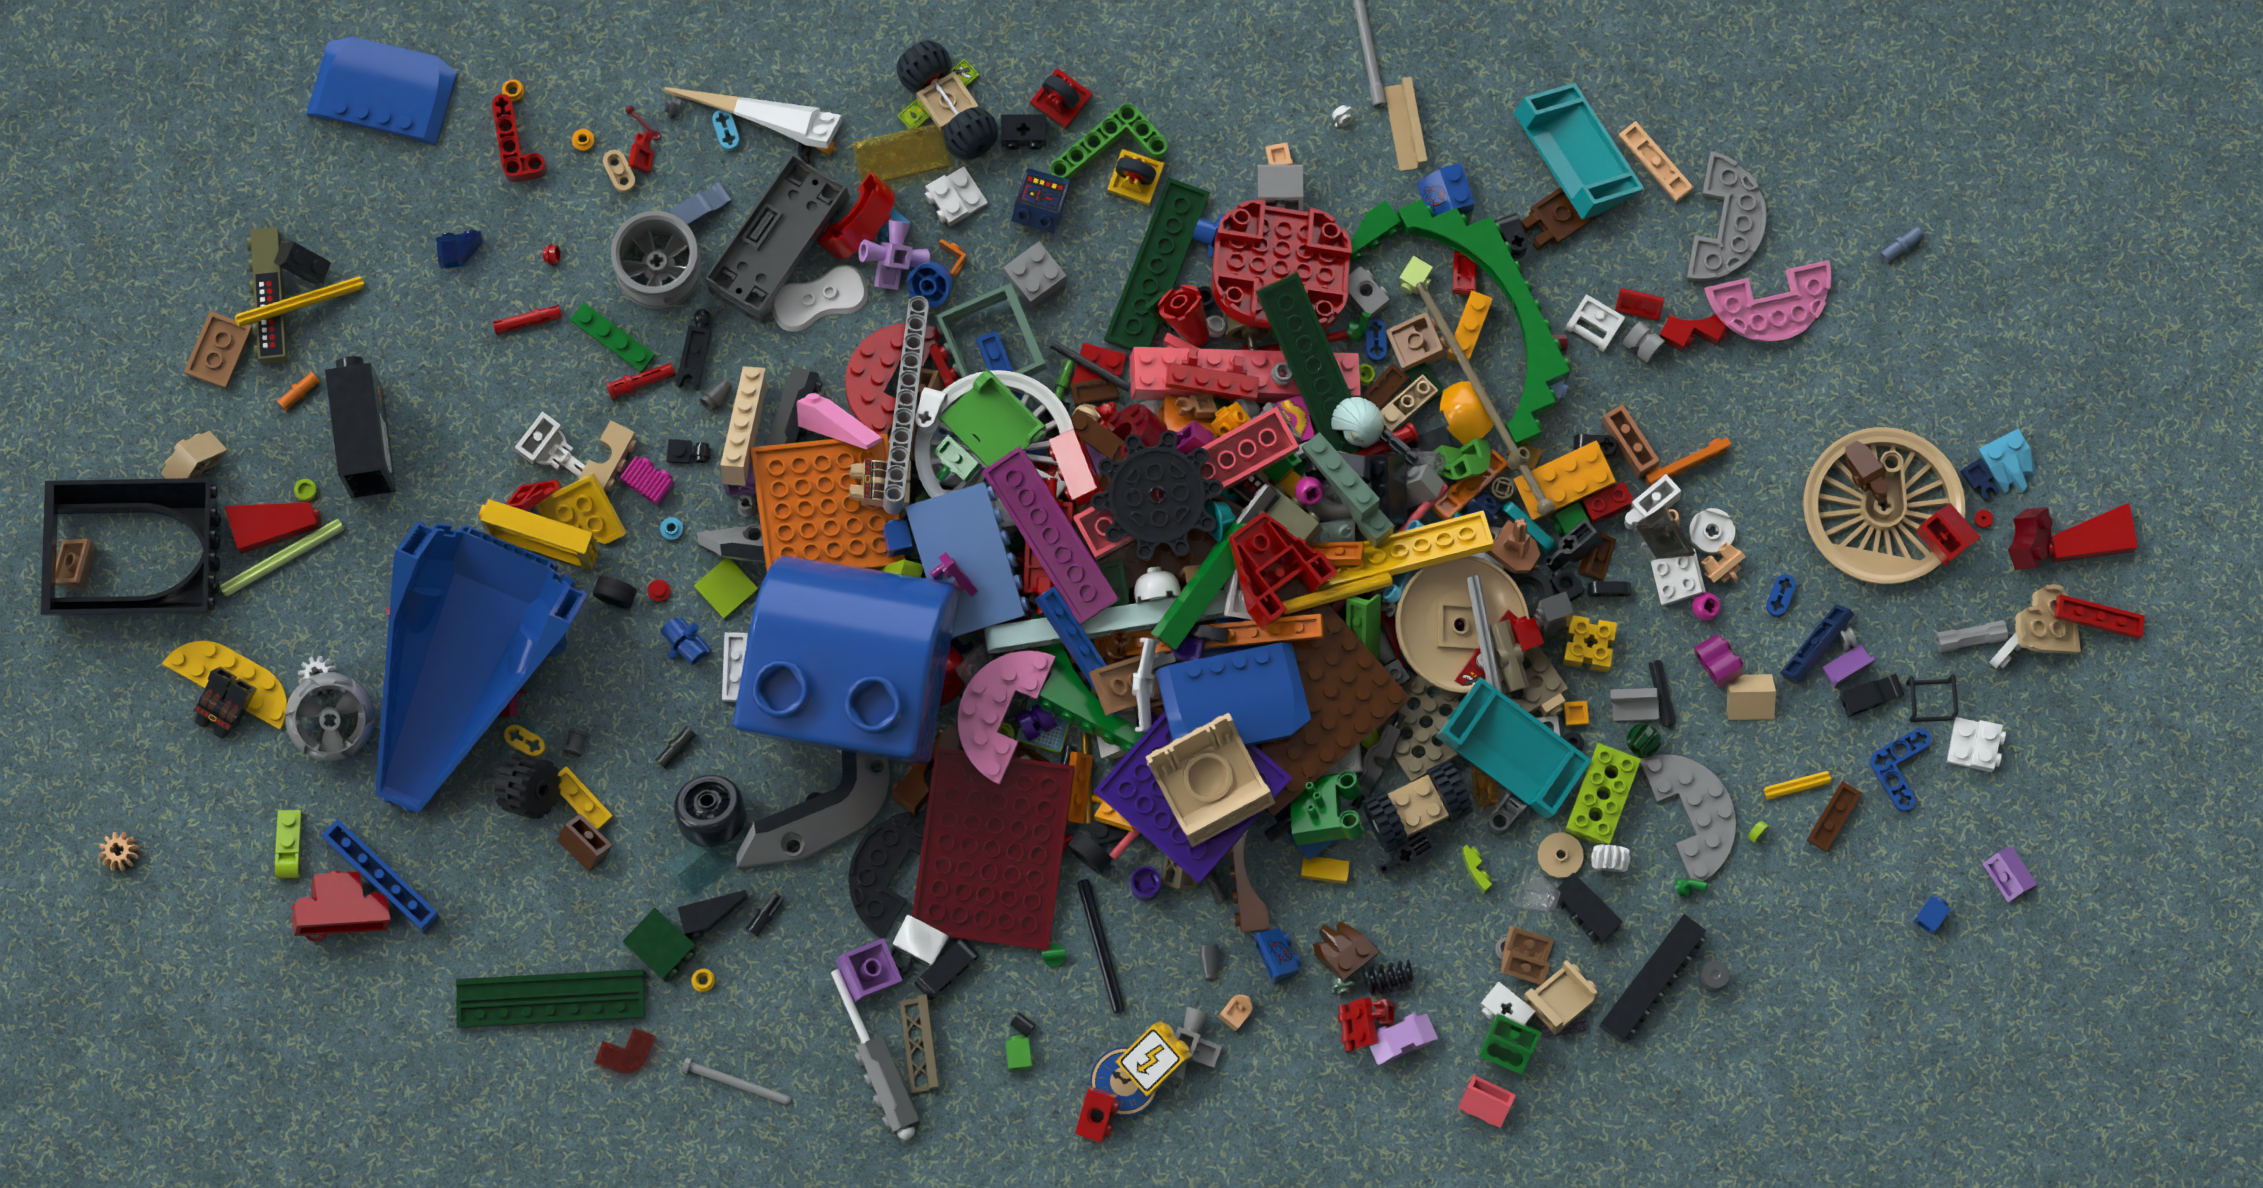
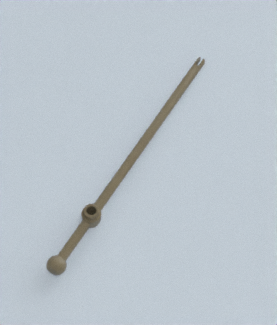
M1423 282L1417 283L1416 288L1510 452L1507 460L1508 467L1512 470L1519 469L1538 501V512L1543 516L1551 514L1555 510V504L1551 499L1545 497L1527 465L1530 452L1525 447L1517 448Z

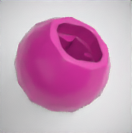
M1307 476L1300 479L1296 484L1295 495L1302 504L1312 506L1323 498L1324 488L1321 481L1317 478Z
M1709 592L1697 595L1692 602V611L1695 617L1703 621L1713 620L1721 610V603L1718 597Z

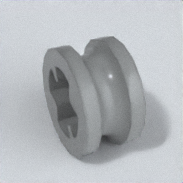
M1850 627L1845 632L1841 630L1839 638L1844 650H1848L1850 646L1853 648L1857 647L1853 630Z

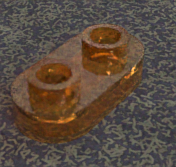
M1473 765L1471 775L1475 801L1479 806L1491 807L1498 799L1497 783Z

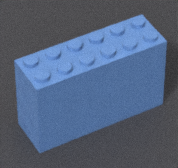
M986 482L905 506L926 578L933 579L930 572L942 563L939 556L947 552L971 579L978 590L972 597L966 591L959 592L951 640L983 631L990 626L1006 624L1029 617L1027 611H1031L1028 598L1023 597L1021 589L1024 587L1021 575H1016L1014 567L1018 566L1015 554L1009 552L1008 545L1011 544L1008 531L1003 530L1001 523L1005 522L1002 511L996 508L995 501L998 500L997 494L992 486ZM943 573L936 580L953 583L956 579L953 576L948 578Z

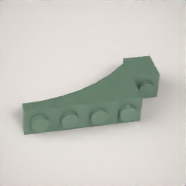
M1319 432L1302 445L1303 452L1333 487L1357 523L1360 532L1374 548L1393 534L1394 525L1379 509V497Z

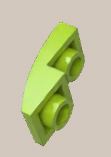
M1465 845L1462 849L1465 866L1474 883L1485 894L1492 886L1490 883L1491 878L1484 870H1478L1482 864L1481 854L1474 847L1469 848Z

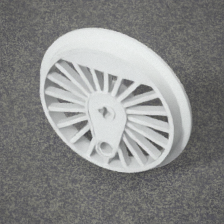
M991 371L1010 391L1024 394L1021 402L1025 406L1030 397L1041 404L1033 412L1037 418L1045 410L1052 415L1054 420L1045 424L1046 429L1044 432L1057 426L1060 434L1074 429L1069 414L1062 402L1039 381L1011 371ZM983 372L959 379L942 391L948 393L947 404L942 414L973 388L974 381ZM940 420L938 427L941 428V429H943V430H945V431H947V432H949V433H951V434H953V435H955V434H954L943 422H941V420ZM918 428L915 439L916 468L922 485L930 498L965 488L979 473L987 468L974 453H969L981 464L980 468L968 482L963 480L952 491L942 489L940 484L958 475L951 472L943 482L935 477L932 466L943 464L940 458L931 459L932 446L938 447L942 441L933 440L936 431L932 434H924ZM1049 441L1032 443L1024 451L1049 448L1051 445ZM960 444L966 451L972 452L965 444ZM1027 454L1031 461L1058 465L1057 461H1054L1052 457ZM1036 469L1042 477V479H1058L1056 498L1058 499V497L1061 495V493L1064 491L1066 487L1065 481H1062L1060 479L1057 472L1055 476L1052 477ZM983 473L976 484L985 482L986 477ZM998 498L995 501L996 508L1001 509L1005 522L1001 523L1002 528L1015 526L1016 524Z

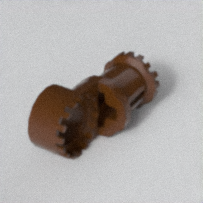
M1116 630L1114 633H1111V643L1107 646L1103 658L1107 666L1124 661L1126 646L1131 642V637L1128 636L1129 634H1125V631Z

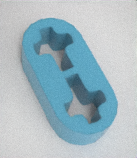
M724 110L716 111L712 119L720 146L725 151H733L737 149L740 143L733 117L730 112ZM723 115L724 118H729L726 120V128H723L721 122H716L720 120L719 116ZM729 132L730 137L735 138L732 145H728L727 142L723 143L726 141L725 133Z

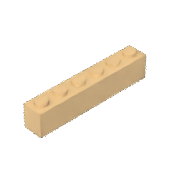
M743 366L720 465L722 484L746 485L751 462V447L755 445L767 391L766 368Z

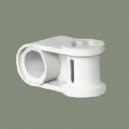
M927 387L923 389L915 414V422L922 433L932 434L937 430L940 422L939 417L944 412L947 404L948 393Z

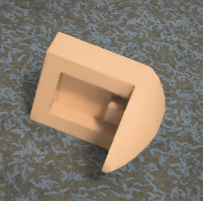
M1246 995L1234 996L1217 1017L1236 1031L1252 1012L1253 1004L1250 997Z

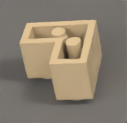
M211 431L203 434L197 433L191 439L186 441L183 439L175 445V451L165 461L166 466L161 474L166 479L199 478L203 471L220 463L227 449Z

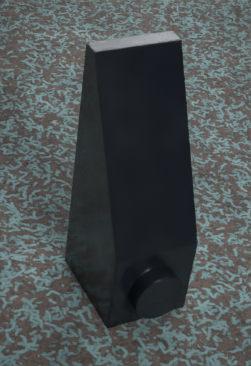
M746 890L678 907L684 935L690 937L691 940L704 937V933L709 932L748 899Z

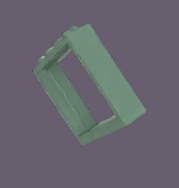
M1012 283L936 315L939 323H936L937 330L940 336L945 335L947 342L944 343V347L948 356L953 355L955 363L952 366L957 376L961 375L964 378L969 375V372L948 324L1006 299L1010 302L1035 363L1019 369L1015 373L1030 377L1048 369Z

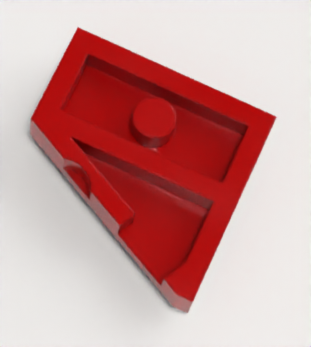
M1083 343L1080 352L1081 356L1121 377L1127 354ZM1077 364L1072 383L1102 377Z
M558 480L520 485L505 504L528 511L558 491L561 485Z

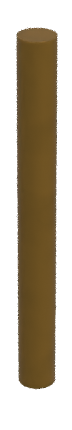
M1082 733L1081 753L1091 755L1090 734ZM1092 774L1090 775L1084 825L1093 823V801L1091 799Z

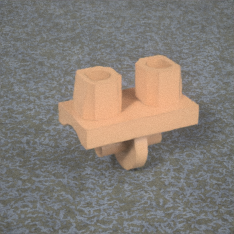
M1725 542L1718 549L1723 556L1719 562L1713 556H1708L1701 562L1706 571L1704 573L1705 577L1713 583L1719 578L1723 583L1729 578L1733 582L1739 580L1736 573L1741 570V567L1738 563L1746 557L1742 551Z

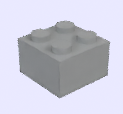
M1040 241L1003 267L1004 276L1012 283L1015 290L1030 309L1067 283V275Z

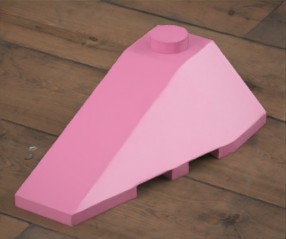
M811 393L797 401L799 427L864 449L882 442V437L831 400L821 397L819 394Z

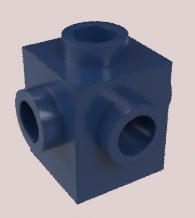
M1484 492L1478 499L1474 497L1468 503L1466 515L1484 510L1487 523L1492 527L1499 519L1497 514L1503 505L1487 492Z

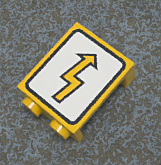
M1159 1021L1153 1024L1120 1056L1116 1063L1146 1096L1155 1093L1161 1087L1160 1084L1183 1061L1188 1060L1192 1055L1189 1052L1188 1046L1174 1036L1172 1028L1168 1024Z

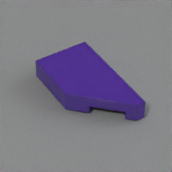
M1185 637L1176 650H1171L1178 660L1192 661L1202 659L1205 640Z

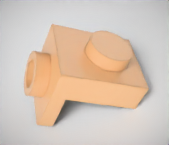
M1287 142L1265 146L1268 165H1293Z

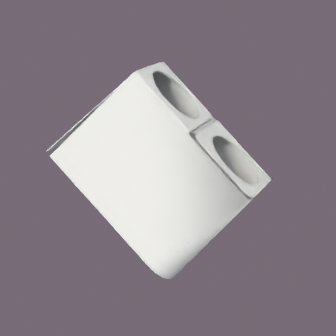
M907 915L893 942V947L904 950L908 953L907 955L915 959L919 958L925 961L931 967L938 960L950 938L939 930Z

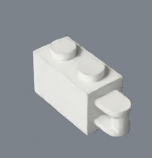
M1665 474L1631 503V510L1625 516V527L1633 530L1640 524H1643L1646 528L1680 500L1681 489Z

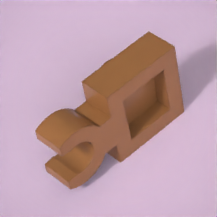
M1191 394L1189 399L1179 397L1175 402V406H1182L1178 412L1180 416H1187L1189 413H1193L1194 418H1215V413L1218 411L1211 394Z

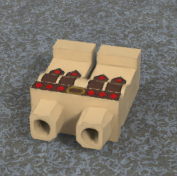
M865 459L864 463L851 464L850 478L862 479V485L850 484L849 499L861 501L862 506L883 507L888 461ZM909 460L903 509H906L905 506L909 505L911 460Z

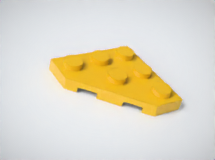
M594 473L559 489L536 505L541 516L592 532L597 542L603 544L616 540L627 533Z

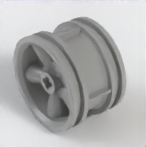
M663 211L643 212L628 219L614 236L611 246L612 264L622 291L634 303L649 309H667L682 303L694 292L701 277V258L693 232L679 217ZM653 235L671 237L664 250L655 249ZM635 244L645 254L641 262L625 260L628 252ZM688 249L690 255L687 266H675L673 257ZM656 261H660L659 267H655ZM644 274L649 281L645 286L632 279ZM668 277L674 279L671 283L662 285V280H666Z

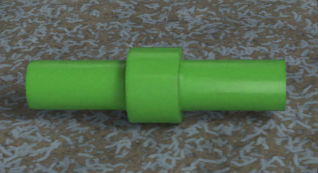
M1068 359L1061 376L1058 375L1055 383L1057 387L1054 394L1059 400H1062L1065 389L1069 387L1071 382L1069 378L1075 362Z

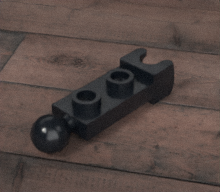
M699 309L695 312L693 320L696 326H688L680 367L676 377V386L679 388L683 386V382L687 378L693 379L694 390L699 391L711 336V329L705 328L711 321V314L705 309Z

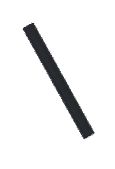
M1054 340L1050 346L1052 350L1126 392L1131 388V383Z

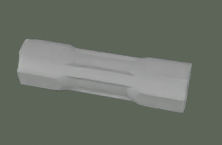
M2001 620L1966 629L1938 632L1935 637L1939 653L1968 646L2007 641L2008 631L2005 621Z

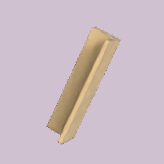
M1406 77L1402 78L1401 85L1384 88L1400 171L1424 168L1427 165V156L1412 78Z

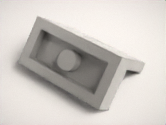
M1657 688L1611 690L1614 721L1659 720V692Z

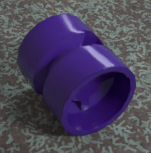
M1038 704L1032 706V711L1024 710L1015 715L1021 730L1029 742L1041 736V731L1047 733L1058 727L1052 713L1044 711Z
M1148 866L1135 870L1131 877V891L1133 895L1140 901L1145 902L1151 901L1158 896L1161 889V878L1157 870Z

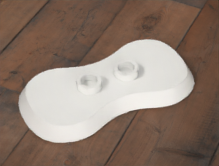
M849 265L836 266L817 280L807 283L784 284L772 301L773 309L771 311L775 321L782 329L791 332L802 331L823 316L849 314L861 309L868 299L867 284L857 268Z

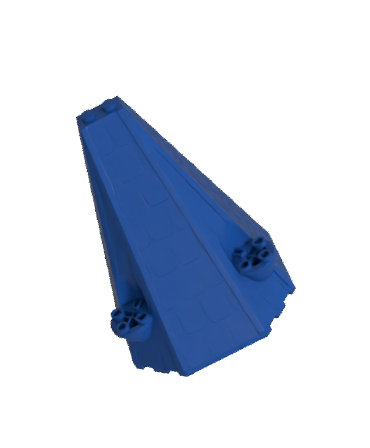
M416 522L393 556L375 795L387 803L398 804L409 812L419 813L547 655L557 657L558 653L565 651L568 644L566 632L584 605L588 595L584 590H576L574 588L575 581L567 574L563 573L561 576L557 572L558 565L555 562L471 526L462 525L460 530H451L452 526L450 524L435 523L434 528H429L425 526L424 522Z

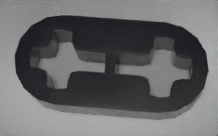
M1626 581L1588 583V596L1628 597L1631 596V583Z
M1194 624L1186 636L1227 644L1230 631Z

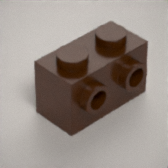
M581 814L564 825L557 839L589 872L605 861L613 846Z

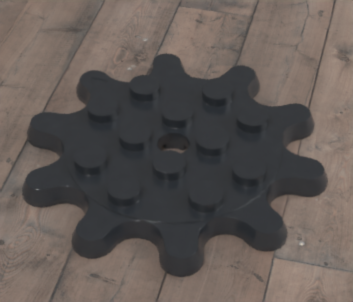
M1164 431L1160 436L1159 443L1154 447L1145 446L1138 435L1130 434L1124 442L1127 449V457L1123 461L1116 462L1109 458H1103L1098 463L1099 472L1109 479L1110 486L1105 492L1096 493L1092 496L1091 506L1096 510H1108L1113 515V523L1105 532L1107 540L1116 543L1125 536L1134 537L1138 545L1137 556L1141 560L1151 559L1154 549L1161 543L1170 545L1177 556H1185L1190 549L1187 541V534L1190 530L1198 528L1204 532H1211L1215 529L1216 520L1205 511L1204 506L1209 498L1218 497L1223 493V484L1218 480H1206L1201 475V467L1209 458L1207 450L1199 447L1189 454L1180 453L1177 449V435L1174 431ZM1155 489H1159L1164 493L1163 499L1159 502L1153 501L1150 497L1151 492Z

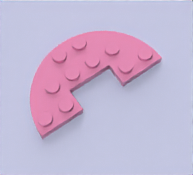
M1827 260L1785 270L1790 292L1756 300L1753 299L1749 278L1709 286L1704 289L1714 312L1732 331L1755 341H1781L1794 337L1806 330L1823 311L1828 289L1831 287L1830 261Z
M1019 651L1003 655L979 670L963 693L958 710V731L962 746L973 765L984 776L999 785L1019 742L998 733L1016 691L1038 700L1056 659L1053 655L1038 651Z

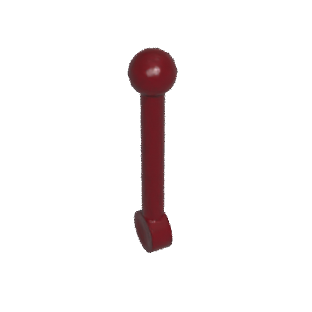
M629 105L626 107V113L634 116L651 134H653L654 140L660 139V132L654 131L634 111L633 106Z

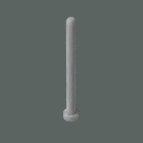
M686 1057L681 1070L682 1073L687 1074L690 1071L788 1105L791 1101L788 1095L693 1063L690 1057Z

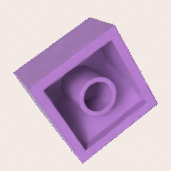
M884 938L844 953L835 960L854 1003L873 996L902 981Z

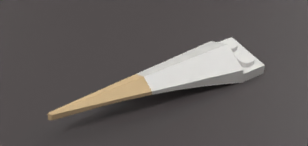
M664 87V91L667 94L733 113L808 146L827 149L842 123L841 115L820 112V108Z

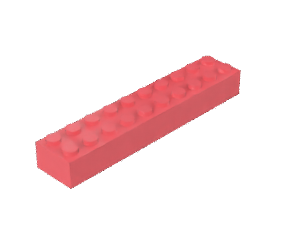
M1134 347L1130 355L1131 400L1163 401L1166 395L1189 399L1191 394H1206L1166 387L1169 362L1181 364L1182 360H1187L1190 348ZM1199 349L1197 364H1203L1202 368L1225 372L1227 368H1233L1234 363L1232 361L1235 355L1244 357L1243 369L1248 370L1247 375L1259 377L1258 395L1255 403H1276L1301 396L1294 379L1287 385H1279L1271 377V370L1274 365L1286 363L1281 351ZM1333 353L1352 397H1360L1358 353ZM1283 372L1278 373L1279 376L1286 377ZM1212 395L1213 398L1218 397L1228 399L1230 402H1233L1236 399L1231 397Z
M1276 406L1204 445L1202 448L1207 450L1209 458L1201 467L1200 472L1206 480L1220 481L1223 484L1224 492L1299 451V445ZM1155 489L1151 492L1150 497L1153 501L1159 502L1163 499L1164 493L1159 489ZM1090 507L1073 517L1096 561L1135 540L1131 536H1125L1116 543L1107 540L1105 532L1114 519L1112 513L1108 510H1096Z

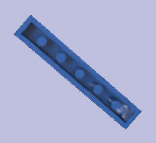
M339 819L321 835L324 842L356 872H359L360 876L376 891L384 895L387 901L423 935L440 919L438 912Z

